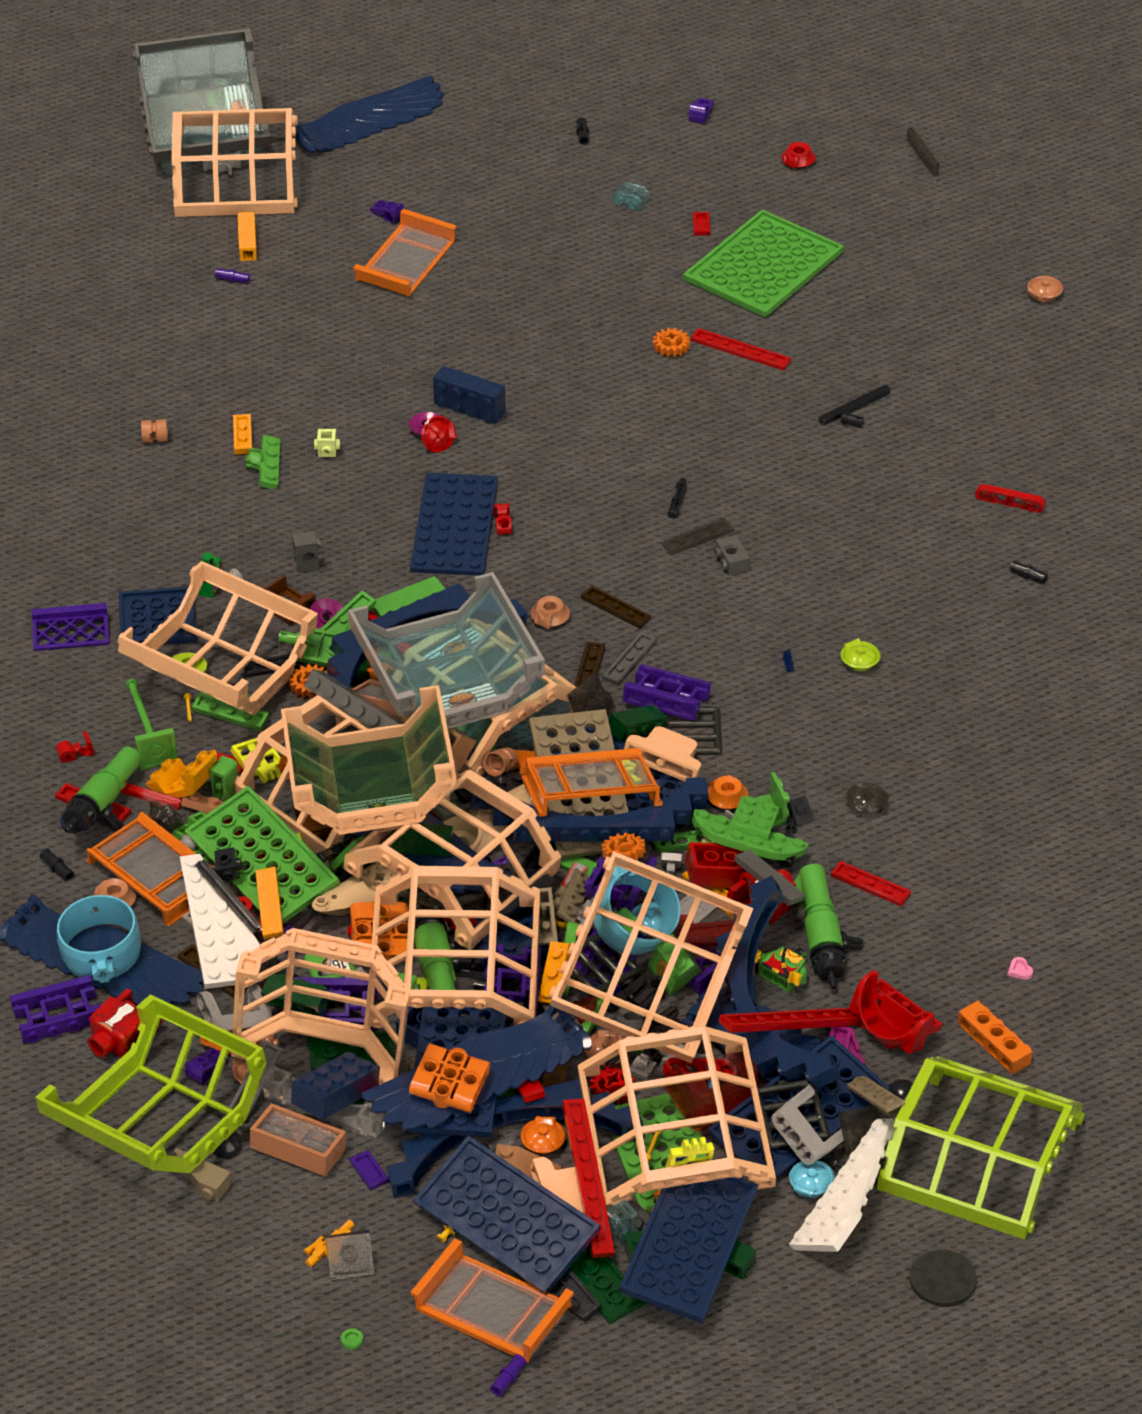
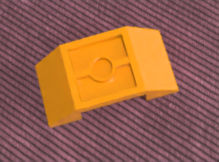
M203 750L196 756L197 759L187 766L184 765L180 758L173 760L169 758L161 764L162 767L150 775V779L145 785L153 791L177 798L193 795L210 778V768L217 761L216 750Z

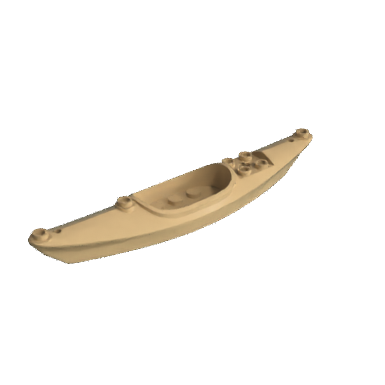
M524 784L507 792L518 800L533 805ZM490 809L466 812L498 833H501L508 827L493 826ZM459 816L443 821L445 825L453 826V832L458 837H466L470 844L469 847L476 853H479L494 839ZM377 861L362 869L361 878L352 876L330 891L318 896L312 902V907L316 912L329 915L343 916L350 914V906L353 903L375 902L376 887L380 884L387 885L391 878L397 876V873Z

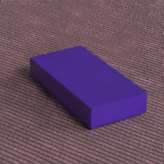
M369 1150L349 1158L351 1165L370 1191L389 1182V1178Z

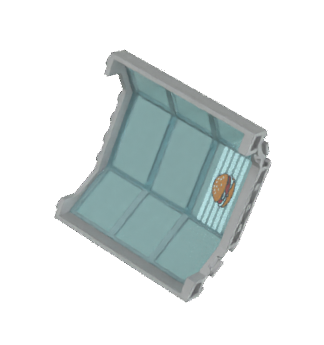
M494 572L475 577V592L458 610L400 626L384 629L368 621L367 606L348 610L349 626L394 710L397 715L410 718L421 706L419 688L437 685L440 688L447 729L508 713L513 708L512 704L531 689L530 685L537 678L540 679L545 674V659ZM438 711L424 724L433 732H437L441 727Z

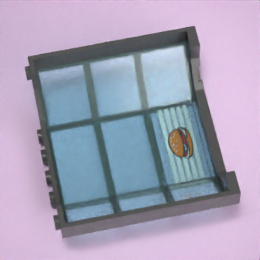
M250 28L134 44L135 50L132 51L133 60H137L142 96H139L140 106H144V109H141L142 118L146 119L144 130L149 135L146 136V142L149 147V154L153 156L154 162L172 159L173 112L263 109L254 63L253 40ZM268 123L255 124L254 148L271 145ZM249 124L218 125V153L249 148ZM184 126L181 156L212 154L213 126Z

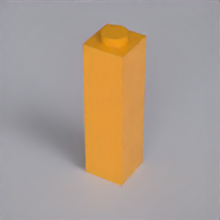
M254 212L238 213L240 261L257 260Z

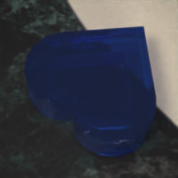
M783 651L782 656L786 672H793L791 651Z

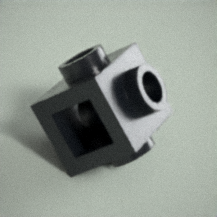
M235 848L214 851L215 862L212 863V868L223 881H231L240 878V870L243 869V866Z

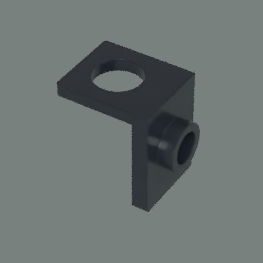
M806 795L787 803L797 826L815 820Z

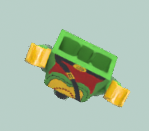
M781 947L776 951L761 953L758 949L755 963H759V976L788 993L795 986L798 987L799 985L806 984L808 971L805 968L806 961L804 958L806 953L802 948H797L792 952L785 947Z

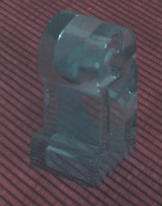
M626 1200L607 1210L610 1230L613 1234L617 1235L621 1243L625 1242V1234L635 1232L632 1220L637 1218V1212Z

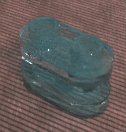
M623 182L612 194V200L616 205L623 203L628 205L630 209L637 211L650 198V193L645 187L630 182Z

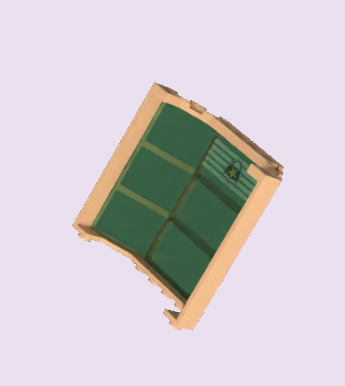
M439 685L419 688L421 706L404 724L325 736L303 723L301 706L281 709L294 808L300 812L308 813L312 819L323 825L327 824L340 835L422 822L426 817V813L432 807L435 808L444 798V794L449 788H453L457 784Z

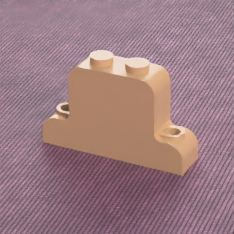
M660 726L655 727L647 738L630 735L626 740L624 749L641 748L642 756L648 767L684 782L686 778L698 777L701 763L694 759L697 747L695 740Z
M545 1157L533 1159L529 1169L532 1179L583 1213L574 1167L555 1170L549 1159Z

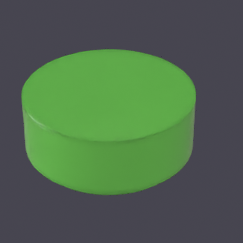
M354 1328L345 1330L341 1334L342 1346L348 1350H355L361 1347L363 1344V1334L361 1331Z

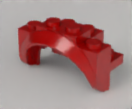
M875 970L866 974L858 983L849 1009L860 1018L862 1022L861 1027L890 1049L900 1047L908 1054L922 1050L927 1036L940 1031L943 1024L935 1018L932 1012H926L885 980H877L879 973ZM877 999L882 1001L880 1007L878 1005Z

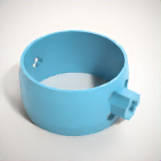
M615 866L599 907L612 912L610 894L613 886L627 884L638 887L648 893L652 880ZM658 883L652 898L658 905L662 915V933L670 936L673 934L680 919V902L675 889ZM596 913L594 925L602 940L612 949L623 953L630 933L624 930L618 922ZM636 937L629 955H642L651 952L663 941L658 938L642 939Z
M108 895L86 897L71 904L59 918L57 942L60 955L66 967L78 977L90 975L93 981L109 982V979L128 971L137 961L141 950L138 920L131 907L123 900ZM93 907H97L99 909L98 912H94ZM114 924L130 931L120 943L102 951L85 952L68 945L79 932L95 925ZM109 956L113 957L111 960L106 959Z

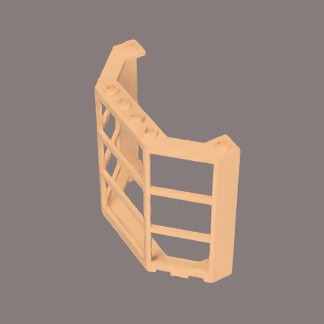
M294 109L173 112L172 179L175 217L238 215L240 212H254V214L294 213V207H298L297 197H294L292 167V160H296L295 150H292V148H296L295 138H292L296 137L294 125H297V116L294 115ZM286 123V153L254 154L255 124ZM249 124V154L218 155V125ZM184 126H213L212 155L181 156ZM286 158L288 200L256 201L254 159ZM249 159L251 201L220 202L218 160ZM213 161L214 202L183 203L181 162Z
M201 561L190 571V586L179 609L173 615L171 614L163 624H160L153 633H150L143 643L132 640L133 628L129 627L118 638V652L142 665L254 716L289 681L290 673H294V665L297 659H302L308 646L305 642L308 636L313 634L316 629L318 613ZM204 581L233 594L214 636L184 623ZM239 597L269 610L249 652L220 639ZM275 613L301 625L299 638L289 659L281 667L255 655ZM180 628L209 641L186 664L157 651ZM215 644L244 657L222 680L193 668ZM251 660L276 671L250 697H247L249 681L241 679L235 686L228 684Z
M319 695L301 706L303 723L309 724L324 713L336 716V726L326 732L325 736L337 734L350 725L359 730L371 729ZM282 719L258 735L256 748L253 752H249L243 763L245 768L241 776H237L234 780L235 794L247 786L255 790L254 774L268 750L274 748L287 757L286 748L279 744L285 740ZM308 744L297 753L305 756L314 750L315 747ZM398 745L385 747L403 759L400 763H406L404 749ZM372 749L355 752L334 767L335 773H339ZM293 758L294 765L296 763L319 779L315 785L317 788L322 789L324 784L331 788L329 778ZM419 760L414 765L415 775L423 777L434 763ZM287 763L268 801L260 795L258 796L295 834L300 832L303 842L314 853L322 852L339 842L343 843L345 834L340 835L334 829H332L325 842L302 825L308 813L302 811L297 821H295L274 806L289 776ZM408 769L385 772L353 795L337 784L338 793L346 798L391 791L409 779ZM435 773L428 780V784L435 779ZM313 793L314 800L316 801L318 795ZM364 804V805H357V806H351V807H344V809H346V808H352V807L365 806L366 804ZM366 808L346 810V811H342V812H348V811H354V810H361V809H366ZM337 856L328 860V862L331 863Z
M466 770L460 774L456 773L457 784L453 788H449L444 794V798L438 804L494 838L473 858L422 825L413 823L373 830L345 854L344 869L357 878H361L363 864L378 861L383 866L397 873V875L409 873L410 868L418 865L389 846L410 828H413L466 862L463 867H480L478 862L500 844L519 878L524 881V885L527 887H531L545 874L555 875L560 869L561 855L558 850H553L549 843L551 838L544 826H539L535 819L537 814L533 808L472 770ZM433 779L428 785H426L421 791L418 792L419 799L436 782V779ZM465 788L515 821L504 831L498 833L449 802L450 793L455 789ZM521 824L527 827L540 849L539 865L542 868L530 879L505 839ZM398 829L386 841H384L382 844L377 845L391 833V830ZM418 884L417 887L442 902L446 910H463L450 889L453 884ZM482 885L491 899V885ZM513 893L503 903L498 898V913L515 900L518 895ZM451 918L456 926L454 940L469 950H472L481 939L490 933V918H485L475 928H473L468 918Z
M613 851L611 858L607 856L602 868L606 870L592 906H587L583 914V918H586L584 925L579 924L576 931L577 942L576 944L572 942L567 954L571 955L568 962H563L560 973H563L558 986H553L550 991L549 998L552 999L550 1006L625 1037L645 1036L652 1020L676 1030H686L689 1027L655 1013L682 948L718 963L693 1026L699 1027L706 1026L736 951L732 947L737 948L753 908ZM615 866L652 880L636 922L599 907ZM658 883L695 898L678 939L642 925ZM701 900L737 915L721 956L684 942ZM596 913L633 928L607 993L570 978ZM638 931L675 945L649 1011L612 996ZM566 986H572L603 999L598 1014L561 999ZM609 1002L645 1016L646 1020L642 1030L638 1031L604 1017ZM701 1040L686 1042L684 1049L675 1045L656 1047L654 1049L692 1063Z
M413 866L409 869V873L405 875L399 874L391 878L387 885L380 884L376 887L372 944L378 946L379 935L408 920L407 949L403 953L387 960V962L394 966L406 959L404 984L406 983L410 988L409 1006L413 1008H493L513 1018L514 1026L536 1017L540 889L536 887L531 889L524 885L523 880L513 875L510 877L504 875L503 870L498 867ZM418 884L492 885L491 911L416 910ZM411 886L409 911L379 927L381 905H397V893ZM499 886L518 895L520 907H534L533 930L498 913ZM415 917L490 918L489 950L413 949ZM497 921L532 938L531 969L496 952ZM413 957L488 958L487 991L412 990ZM495 960L530 977L529 1009L494 993ZM385 1001L375 1005V1007L389 1024L388 1016L393 1014L394 1011L391 1008L384 1007ZM372 1013L371 1027L382 1028L383 1026Z
M292 928L286 931L285 935L276 939L272 938L260 944V947L240 955L235 978L232 1033L254 1044L280 1031H287L363 1047L376 1065L380 1067V1085L400 1076L410 988L406 983H403L392 964L383 957L382 951L377 945ZM288 950L287 960L259 973L263 962ZM295 952L370 967V972L367 974L295 959ZM294 966L369 981L367 1000L293 985ZM287 967L285 986L244 1006V989ZM376 974L380 977V979H381V980L383 981V983L386 985V987L388 988V992L384 989V987H383V986L380 984V982L377 980ZM375 988L385 999L384 1007L391 1008L400 1019L398 1036L373 1004ZM292 992L366 1007L364 1025L292 1011ZM285 993L283 1012L242 1032L243 1014ZM372 1013L397 1045L395 1061L371 1030ZM231 1052L232 1057L246 1059L234 1052Z
M692 1026L686 1030L679 1031L672 1029L661 1034L649 1033L642 1037L629 1036L617 1041L578 1065L582 1098L585 1100L607 1215L624 1212L626 1203L632 1200L631 1195L637 1192L638 1194H643L646 1191L730 1177L741 1178L742 1175L748 1176L749 1181L759 1184L757 1190L776 1186L774 1166L748 1043L745 1037L705 1026ZM703 1040L709 1071L632 1083L627 1052ZM710 1041L724 1044L726 1054L743 1052L748 1079L716 1071ZM620 1054L626 1086L591 1105L586 1077L600 1075V1065ZM711 1078L718 1114L641 1127L634 1091ZM718 1079L750 1088L757 1122L725 1114ZM627 1094L634 1129L599 1149L593 1113ZM720 1122L727 1158L649 1171L642 1134ZM727 1123L760 1132L766 1165L734 1158ZM636 1137L642 1173L607 1193L601 1157Z

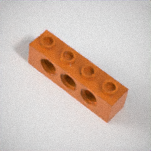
M978 1000L959 1011L957 1024L1010 1074L1013 1075L1031 1064L1033 1051L1030 1046L1024 1044L1017 1037L1016 1033L1010 1031L1002 1020L997 1019Z

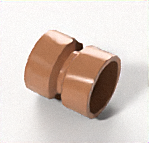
M158 419L155 422L151 420L141 421L143 443H153L154 440L158 443L168 442L166 419Z
M509 747L491 751L486 754L483 760V767L491 776H500L508 773L518 765V756Z

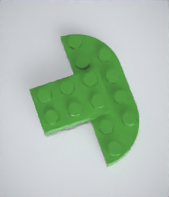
M742 796L732 820L722 815L717 816L708 813L706 810L694 809L692 817L694 827H699L703 832L702 835L709 840L744 852L752 850L756 855L767 859L786 860V858L795 856V858L803 856L809 846V843L801 839H793L782 833L771 832L780 808L771 802H762L750 796Z

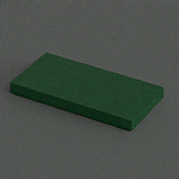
M386 1031L373 1032L394 1060L392 1038ZM308 1037L311 1071L346 1052L354 1053L356 1056L376 1065L363 1047Z
M590 1246L585 1248L569 1267L601 1304L602 1309L599 1313L609 1325L646 1305L644 1301L618 1292L624 1278L623 1273L609 1257L592 1258Z

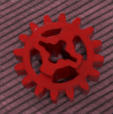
M617 1065L613 1069H610L609 1066H606L604 1071L600 1069V1075H594L590 1079V1093L593 1095L608 1091L612 1094L626 1086L622 1068L618 1070ZM631 1073L632 1083H635V1077H632ZM627 1094L615 1100L613 1103H616V1105H620L621 1101L627 1103Z

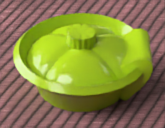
M859 638L845 643L841 650L843 662L855 671L869 670L878 663L881 656L876 646L860 641Z

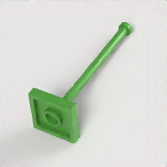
M129 679L126 682V687L132 694L146 734L134 736L136 750L142 758V763L139 766L140 771L159 767L169 758L171 760L177 759L173 728L153 731L137 689L138 683L135 679Z

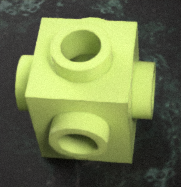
M318 429L317 439H314V449L318 450V457H336V451L340 450V439L336 438V429Z

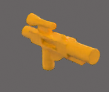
M351 1220L346 1221L324 1241H322L324 1239L323 1236H320L312 1245L303 1249V1252L310 1256L305 1261V1264L312 1267L325 1255L335 1265L341 1263L342 1259L337 1253L341 1249V1243L351 1234L350 1230L355 1226Z

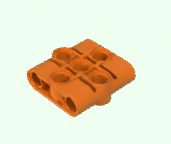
M356 902L350 906L351 940L372 944L375 902ZM397 902V905H381L380 915L382 916H380L379 927L408 912V904ZM408 920L379 935L378 947L380 950L386 951L381 953L386 960L406 951Z
M429 1043L411 1081L409 1094L433 1101V1104L438 1108L453 1107L471 1113L488 1076L491 1062L469 1056L461 1048L450 1050Z

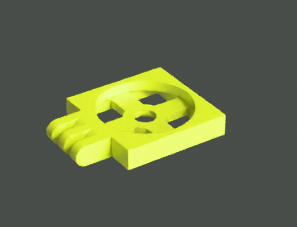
M257 738L231 746V753L243 770L245 768L243 763L248 755L242 756L241 752L246 748L253 752L258 744ZM274 748L265 753L259 765L260 767L257 768L254 776L258 775L263 783L268 782V779L270 781L275 780V776L278 779L281 776V771L278 769L281 757ZM272 755L274 761L268 764L265 757Z
M700 1137L698 1142L696 1138H693L690 1144L688 1139L683 1140L681 1147L670 1149L665 1168L687 1165L686 1163L688 1162L693 1164L711 1161L714 1153L712 1142L706 1143L705 1137ZM706 1153L705 1157L696 1158V1155ZM686 1156V1158L681 1161H675L678 1157Z

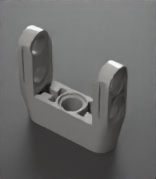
M258 984L251 985L247 989L248 1004L262 998V990ZM208 991L199 992L197 1004L204 1020L232 1033L233 1014L222 1015L212 993ZM263 1004L253 1009L254 1011L243 1014L242 1032L271 1018L270 1006Z
M808 1085L772 1115V1123L800 1160L807 1165H811L821 1159L850 1136L845 1129H840L823 1142L801 1114L798 1107L815 1095V1090L811 1085Z

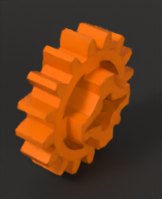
M667 328V331L661 329V333L656 332V336H653V348H655V352H660L661 356L664 354L667 357L670 355L676 357V354L682 356V352L687 353V349H690V337H688V333H683L682 329L679 331L676 328Z
M308 664L305 668L301 665L300 670L294 669V673H290L289 679L291 692H295L296 696L302 694V698L309 696L312 699L313 695L317 696V694L304 687V684L312 669L324 671V667L318 668L316 664L314 667H311Z
M624 833L621 836L620 834H616L614 837L609 836V840H604V844L601 845L603 858L607 856L611 858L614 851L638 861V857H643V853H646L644 839H641V836L635 837L634 833L631 835Z

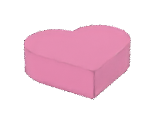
M1016 957L1010 964L1007 976L1027 980L1032 977L1033 969L1027 965V961L1024 958Z

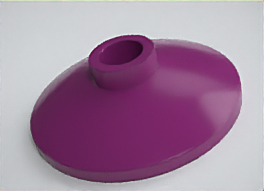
M433 412L418 413L410 419L409 428L413 433L421 436L422 428L426 421L433 416L440 415Z
M322 598L315 601L310 610L318 613L316 628L321 629L328 622L323 619V616H327L329 620L332 619L343 608L342 605L330 598Z

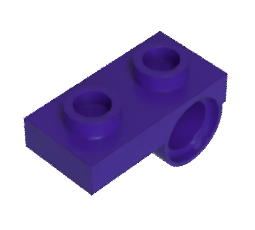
M698 98L696 103L692 102L689 109V121L705 123L714 106V100Z
M380 200L370 208V211L374 215H382L385 221L393 224L400 219V212L404 209L402 203H395V201L387 202Z
M212 1048L186 1062L185 1075L205 1085L204 1082L209 1078L211 1079L221 1052Z

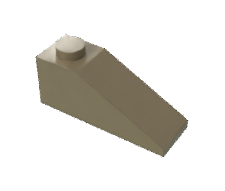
M538 888L540 889L541 899L539 946L550 945V941L558 942L552 888Z
M178 1148L174 1150V1156L183 1157L187 1153ZM205 1160L191 1173H184L206 1200L213 1199L218 1202L232 1184L230 1171Z

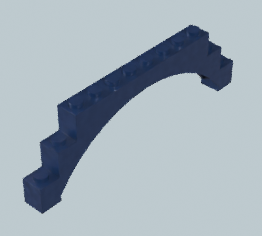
M458 583L369 621L384 629L456 611L469 599L470 595ZM490 596L472 615L471 619L495 625L504 613L497 601ZM516 599L510 600L523 624L526 626L528 612ZM509 621L502 626V628H506L510 632L514 631ZM350 629L332 637L331 651L335 655L328 659L327 666L328 674L351 688L360 666L367 659L354 633ZM368 638L374 651L382 645Z
M686 778L685 783L677 791L662 800V806H654L653 804L639 810L615 815L584 816L547 810V816L539 817L533 805L525 804L534 809L537 814L535 817L540 827L544 826L551 838L549 842L609 840V836L614 837L616 834L621 836L624 833L630 835L634 833L635 837L641 836V839H644V841H673L675 825L690 824L692 808L707 807L708 789L706 778ZM469 791L471 810L490 809L493 826H509L515 821ZM521 824L513 831L515 842H535L524 825Z
M769 876L750 886L752 903L746 906L753 908L737 948L732 947L736 951L726 973L727 978L725 981L728 988L732 991L730 998L737 1008L735 1014L761 1012L758 1007L754 986L755 960L761 938L779 904L785 901L781 887L773 876ZM731 931L716 938L718 944L716 951L719 956L722 954ZM773 1031L741 1032L742 1036L747 1039L753 1070H757L762 1077L778 1070L780 1076H785L789 1082L806 1076L808 1082H812L818 1089L840 1079L836 1062L828 1052L821 1054L796 1047L780 1038Z
M579 1079L544 1087L545 1097L527 1103L524 1102L520 1094L496 1099L493 1128L517 1122L532 1121L536 1116L556 1117V1120L565 1121L562 1107L563 1100L583 1099ZM610 1092L589 1096L591 1105L609 1096ZM612 1102L593 1113L595 1127L609 1131L619 1137L634 1129L630 1106L615 1109ZM638 1110L640 1125L642 1127L643 1121ZM470 1114L467 1117L470 1119H474L477 1117V1115ZM420 1133L421 1138L402 1142L405 1161L386 1166L394 1198L415 1194V1187L429 1168L445 1153L462 1143L467 1136Z

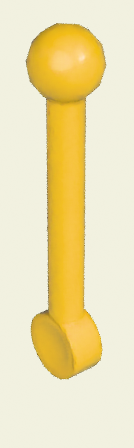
M186 693L184 699L187 705L188 722H192L191 694Z
M662 1131L655 1132L646 1153L648 1163L651 1161V1152L658 1135Z

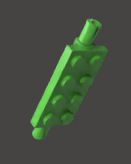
M316 628L314 633L310 634L305 642L308 646L302 659L298 658L297 661L327 667L328 659L335 655L331 651L332 637L339 633ZM281 630L278 642L289 643L295 646L300 632L295 634ZM375 650L376 655L388 661L391 660L390 653ZM368 659L360 666L357 674L367 676L368 671L366 669L370 666Z

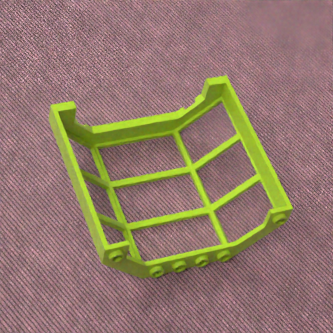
M150 994L136 1006L140 1020L137 1030L140 1031L137 1042L132 1043L131 1049L73 1102L60 1101L57 1089L52 1085H48L35 1099L39 1113L151 1170L191 1173L246 1121L267 1064L262 1047ZM161 1018L188 1030L171 1079L144 1066ZM195 1034L222 1047L205 1095L178 1083ZM229 1051L246 1058L249 1078L241 1100L234 1109L212 1099ZM139 1071L166 1084L118 1130L90 1117ZM173 1088L200 1101L152 1147L124 1134ZM207 1105L227 1114L183 1157L166 1154L164 1146Z
M939 1056L937 1058H926L904 1101L905 1104L902 1105L893 1126L895 1127L892 1140H889L886 1149V1160L883 1168L880 1169L877 1190L1025 1240L1027 1234H1032L1036 1222L1033 1221V1213L1041 1185L1046 1174L1050 1175L1052 1171L1053 1158L1057 1159L1061 1148L1059 1145L1060 1143L1064 1144L1068 1134L1066 1130L1069 1127L1075 1131L1077 1125H1082L1085 1117V1113L1082 1112L1083 1103ZM944 1074L971 1083L948 1132L911 1120L929 1082L938 1086ZM978 1086L1016 1098L993 1147L955 1135ZM1023 1100L1061 1112L1039 1162L1000 1150ZM907 1126L945 1139L930 1190L893 1178V1170ZM952 1141L990 1154L975 1205L937 1193ZM997 1156L1036 1169L1021 1220L982 1208Z

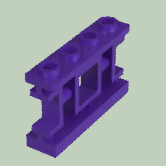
M640 664L635 674L636 683L626 682L624 685L622 702L640 707L654 705L663 713L695 721L697 712L700 711L701 700L707 701L710 698L711 683Z
M603 855L599 858L596 868H593L590 878L587 879L584 885L586 890L584 897L587 899L591 894L594 897L601 882H599L597 887L596 884L604 876L606 869L602 867L606 858H603ZM643 856L639 862L655 868L657 858L650 856L648 861H645ZM627 884L615 885L612 887L610 899L617 901L615 908L619 909L620 906L626 907L632 912L643 890ZM631 890L628 897L625 899V895H627L628 891Z
M499 944V946H496L497 953L521 965L526 966L527 958H530L529 969H531L532 949L524 947L521 956L503 954L504 945ZM541 946L538 948L536 1017L538 1011ZM485 967V971H484V979H486V980H487L488 967ZM510 967L508 969L498 968L497 975L494 976L495 993L513 1002H524L525 995L528 994L527 1009H529L530 977L526 979V975ZM502 978L521 980L520 992L501 990ZM484 985L483 991H487V985ZM484 1015L485 1020L490 1018L489 1016Z
M90 975L10 996L11 1008L15 1019L26 1016L28 1022L19 1025L23 1044L28 1042L35 1043L39 1039L46 1037L53 1038L69 1031L76 1032L80 1028L90 1026V1016L100 1007V1004L89 1006L88 999L96 998ZM81 997L82 1000L74 1003L70 1002V999ZM66 1005L67 1013L49 1017L47 1010ZM40 1007V1012L30 1014L29 1010ZM85 1009L84 1012L74 1013V1011ZM42 1019H44V1021H45V1022H42V1023H39V1024H35V1025H34V1023H33V1022H35V1021H39V1020H42Z
M295 977V979L300 978L309 983L322 984L331 993L350 997L351 995H362V999L367 1000L369 981L356 978ZM376 988L374 1001H378V990ZM345 1003V1013L324 1011L322 1017L364 1025L366 1007ZM350 1011H361V1018H350ZM371 1027V1030L376 1031V1028Z

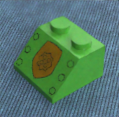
M663 941L656 946L648 963V967L654 975L663 977L675 945ZM681 948L665 987L669 996L676 993L702 972V969L689 951Z

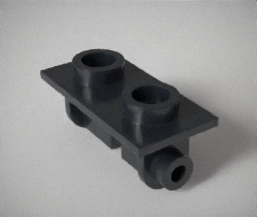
M453 958L452 962L455 977L474 978L477 971L484 972L485 967H488L482 966L480 959H475V962H472L470 958Z

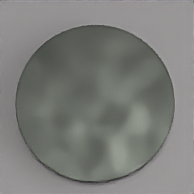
M929 1251L918 1257L911 1267L910 1284L914 1293L921 1300L939 1305V1307H952L965 1302L970 1298L976 1287L977 1275L974 1266L967 1258L953 1251Z

